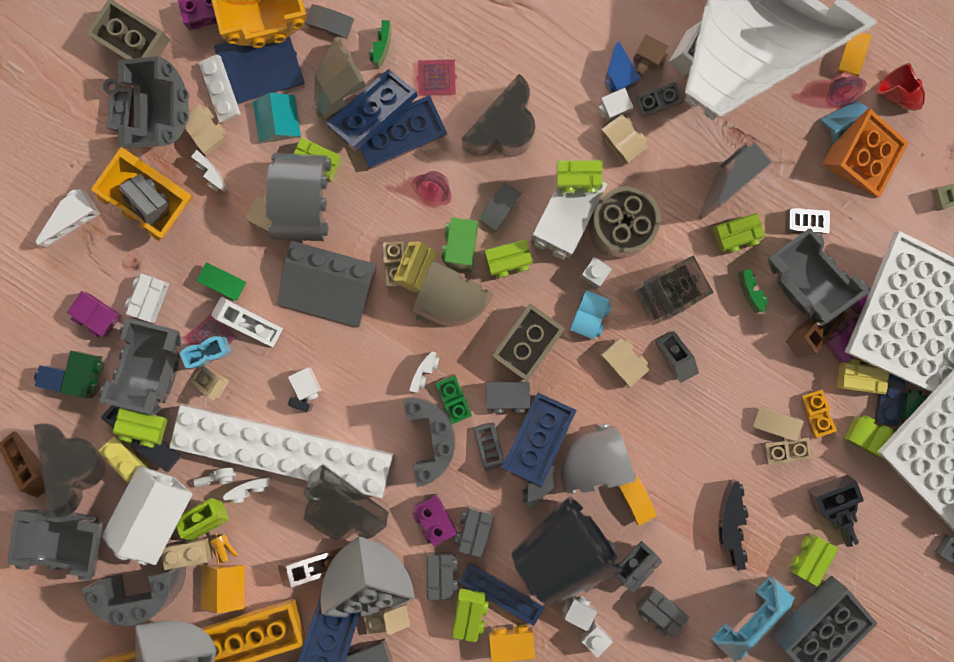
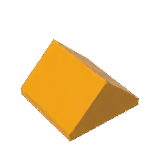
M201 565V609L217 614L244 609L245 565Z

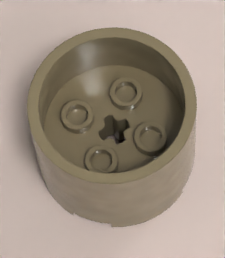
M631 186L613 189L599 201L589 220L591 240L596 248L607 256L613 258L634 256L646 248L656 237L661 223L660 210L655 200L648 193L646 194ZM623 217L625 220H630L628 225L621 224Z

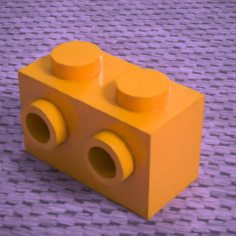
M517 625L515 629L506 630V627H496L493 631H489L492 662L536 659L532 627L528 628V625Z

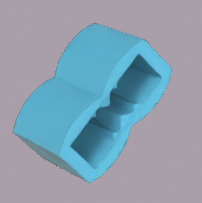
M585 290L569 330L592 340L596 336L600 337L604 327L601 321L604 316L608 317L612 305H609L610 299Z
M211 337L202 342L201 345L186 347L180 352V356L185 368H200L207 365L211 360H220L227 357L232 350L227 338Z

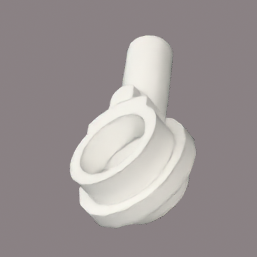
M223 468L210 473V476L194 479L195 487H200L215 481H219V484H228L233 482L232 479L237 476L233 468Z

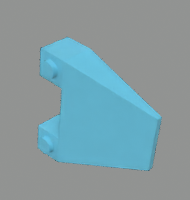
M770 576L755 591L765 603L736 633L725 623L711 638L734 662L745 657L748 650L792 606V602L795 599Z

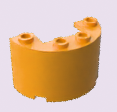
M212 0L220 35L229 44L261 48L265 44L273 42L282 43L287 37L302 28L306 21L303 0Z
M122 147L91 188L97 194L96 199L105 205L110 202L122 209L121 214L131 221L135 218L140 222L138 226L147 231L148 235L157 241L165 239L194 197ZM138 174H141L146 180L148 178L152 180L156 191L159 194H165L169 200V214L162 219H158L152 225L145 223L123 200L120 194V185L131 181Z

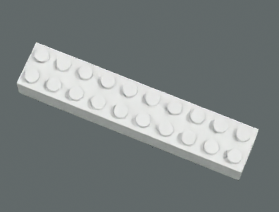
M180 405L170 444L172 449L383 498L394 456V453L191 405Z

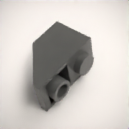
M552 464L541 488L527 482V489H523V502H526L527 508L534 507L554 488V464Z

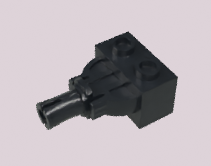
M845 475L807 490L814 510L828 520L834 530L840 528L845 546L852 547V542L857 545L859 540L853 526L854 522H858L856 516L858 503L864 501L858 482L849 475Z

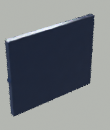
M290 36L282 43L273 42L265 44L261 48L229 44L228 41L214 45L216 55L221 56L237 105L258 99L268 93H277L305 84L296 57L297 52L294 50Z

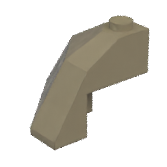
M339 37L334 38L315 72L314 100L316 105L313 108L318 117L323 116L325 121L332 119L346 106L343 98L366 87L364 79L353 59L349 57V53Z

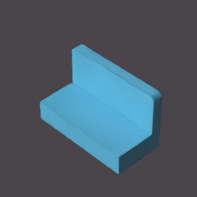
M855 101L822 118V124L831 130L832 144L869 108L861 102Z

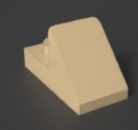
M205 365L197 369L190 382L207 398L215 400V398L221 396L229 380Z
M406 604L391 609V607L379 609L377 614L364 616L368 636L387 632V635H391L410 626Z

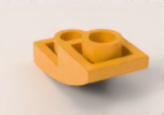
M861 33L846 42L837 72L859 77L872 35Z
M823 390L802 396V403L814 439L837 432L829 413L831 409Z
M635 475L636 481L619 485L618 488L624 502L629 506L635 523L641 526L655 518L657 514L640 479Z

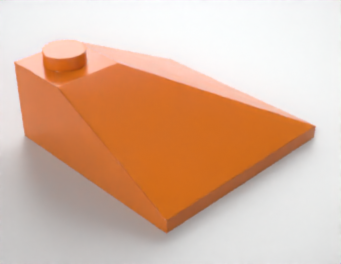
M867 109L831 146L822 164L836 176L880 198L909 142L872 109Z

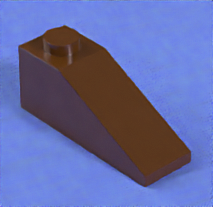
M843 311L826 325H818L816 322L818 320L815 318L812 321L808 319L792 333L786 343L797 358L817 354L848 316V313Z
M13 431L0 442V451L21 492L39 498L54 485L46 467L17 432Z
M344 547L278 565L283 587L292 588L325 577L332 560Z

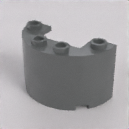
M159 56L118 60V83L134 86V127L118 126V148L156 147L174 143L181 136L186 123L189 121V93L178 71L170 62Z
M274 153L271 157V161H274V164H269L266 185L267 218L272 221V225H268L271 238L273 240L324 241L325 236H328L329 226L322 217V211H326L327 206L326 198H323V189H327V171H331V158H328V155Z
M808 228L768 258L772 274L777 273L778 285L794 306L811 321L815 318L818 320L816 321L818 325H826L870 291L868 290V285L862 279H858L855 275L850 279L846 272L840 271L836 267L834 259L829 255L826 256L822 251L825 244L822 235Z
M127 318L120 328V339L126 342L125 348H122L119 355V360L121 361L118 369L116 368L113 373L112 380L114 382L106 380L105 386L101 387L99 402L155 415L161 410L159 404L161 402L165 403L168 399L177 375L180 361V353L177 351V346H181V336L178 330Z
M410 397L404 398L406 420L429 418L435 456L433 459L416 461V465H413L417 488L433 482L444 473L452 460L456 436L454 426L442 408L427 399Z
M38 509L16 510L7 564L15 565V568L20 570H28L30 566L37 564L47 565V568L52 570L66 568L70 575L78 576L79 580H92V577L96 574L104 521L99 520L98 522V517L70 511L49 510L39 512Z
M186 566L169 570L162 568L163 574L149 576L151 592L125 596L123 577L118 575L101 578L82 588L83 596L90 609L102 620L118 626L138 625L151 619L174 601L184 585Z

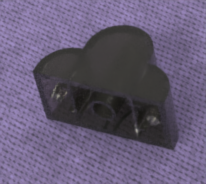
M518 74L462 137V148L466 152L475 156H484L496 149L502 155L515 157L522 155L530 148L535 132V120L527 109L530 88L522 75Z
M694 255L632 287L652 326L676 316L714 293Z
M52 424L34 425L48 508L58 518H62L72 514L79 507L83 496L82 490L92 488L100 482L105 472V462L89 441L82 438L68 439L58 427Z

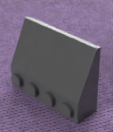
M753 142L749 147L745 143L720 165L722 170L716 174L698 216L701 220L724 204L772 163L756 142Z
M291 241L285 259L277 305L360 327L377 266L371 262Z
M831 575L770 637L794 662H840L878 623L850 590Z

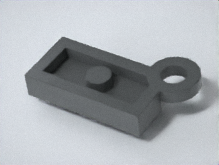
M109 78L103 84L104 91L110 95L106 128L118 131V126L131 127L134 89L122 88L118 80ZM114 83L116 85L115 89L109 90V85Z

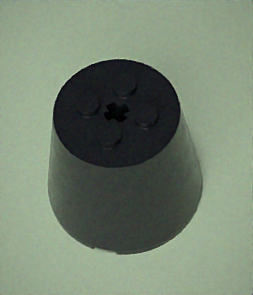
M571 496L566 498L511 552L515 569L522 577L527 589L546 607L556 605L622 571L620 563H615L618 557L601 529L591 516L586 518L581 512L583 506Z

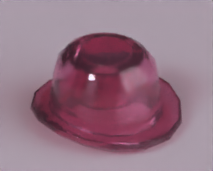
M850 72L836 75L831 80L826 94L828 106L843 108L853 103L865 91L867 86L865 79L856 78Z
M428 171L426 174L419 175L412 180V187L415 193L424 200L438 206L450 203L452 195L449 189V181L441 172Z

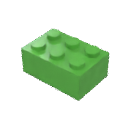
M451 217L450 223H446L444 236L447 245L443 244L441 254L446 267L472 272L478 221Z

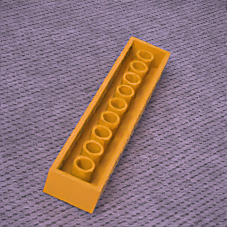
M295 598L200 628L213 641L216 649L214 662L258 661L302 647L307 637ZM135 648L93 662H136Z

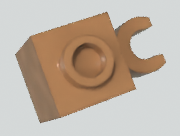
M647 34L633 58L640 63L636 71L641 79L647 67L656 70L658 65L663 66L669 55L665 53L668 45Z

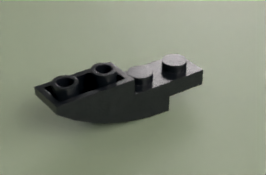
M111 405L101 416V419L112 429H114L121 408ZM132 438V442H128L167 473L182 457L176 450L170 448V445L162 440L160 445L154 444L153 447L140 445L141 440Z
M732 479L729 480L721 501L718 533L720 547L725 551H730L732 567L740 571L746 569L745 563L748 562V558L741 544V541H744L743 531L738 526L747 525L748 510L746 505H743L742 497L745 496L743 485L739 484V481Z

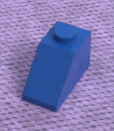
M620 41L615 44L605 77V85L609 92L613 91V93L624 88L628 90L637 85L640 80Z

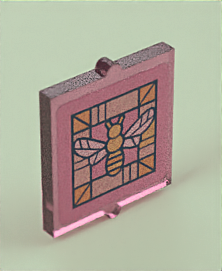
M455 59L418 60V76L416 79L419 81V96L456 95L455 80L457 75L455 74Z
M211 312L185 338L191 345H201L202 342L211 337H225L229 344L237 337L228 329L226 324L211 316Z

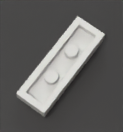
M214 55L200 62L199 66L219 122L225 123L240 116L241 113L221 56Z

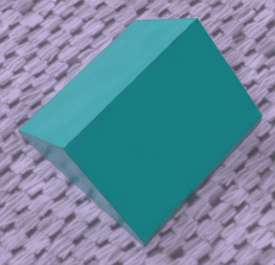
M268 93L253 101L259 143L301 137L295 95Z

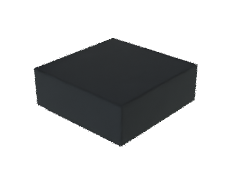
M290 397L288 401V406L304 412H310L314 405L304 400H299L296 397Z

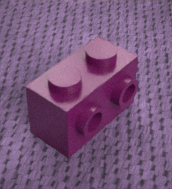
M178 0L183 23L189 31L217 24L212 0Z
M438 494L414 505L413 517L417 524L421 523L425 531L422 533L427 543L432 542L433 546H436L457 534V530Z

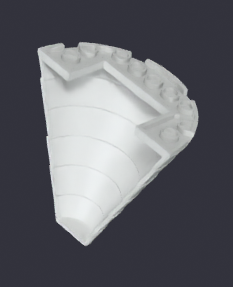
M707 0L700 35L697 38L694 60L685 89V94L687 95L685 101L694 108L698 106L703 109V114L711 120H714L716 117L720 118L741 106L750 98L771 88L772 85L823 57L824 54L850 41L851 38L871 29L877 21L847 0H836L831 8L818 0Z

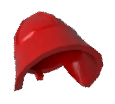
M910 62L894 69L879 83L876 89L877 94L903 109L921 110L925 103L923 82L917 78Z

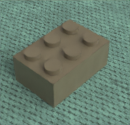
M107 0L86 32L93 41L123 60L153 56L160 57L170 42V39L163 31L114 0Z
M530 303L492 357L528 382L566 328Z

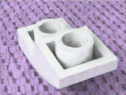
M196 150L191 157L197 161L195 165L206 172L203 177L209 180L207 185L216 192L219 189L226 192L228 189L219 171L206 157Z
M431 352L423 360L414 375L409 391L419 393V389H424L426 377L423 376V372L432 374V371L437 370L439 358L436 357V352Z
M270 476L241 484L226 493L223 498L224 500L231 499V503L244 502V498L250 496V489L251 492L265 491L264 487L271 485Z

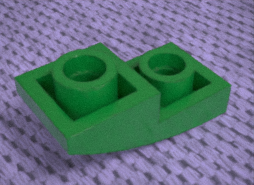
M381 20V28H378V41H373V49H369L370 62L374 63L375 69H380L389 50L392 29L390 20Z
M207 262L204 264L196 282L235 301L238 300L247 283Z
M752 269L738 272L743 294L755 313L765 312L767 297L763 295V290L754 291L756 277L752 274Z
M455 374L435 382L452 424L472 416Z

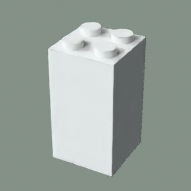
M603 182L601 190H597L596 194H584V190H575L574 194H562L561 190H555L532 235L531 241L534 242L533 245L541 250L547 248L553 251L552 255L561 260H564V258L569 259L607 183Z
M138 465L102 537L107 542V546L115 552L116 557L122 560L134 559L142 565L147 563L156 565L193 494L176 477Z

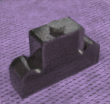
M324 464L308 476L304 493L308 502L303 519L332 540L337 541L353 528L359 537H364L365 539L374 537L386 528L389 512Z

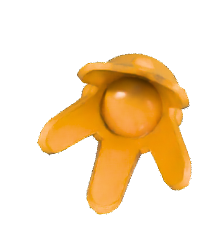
M214 532L216 539L210 541L215 549L217 565L219 566L218 554L223 563L228 560L224 546L233 556H238V553L228 542L226 534L218 537L217 533Z

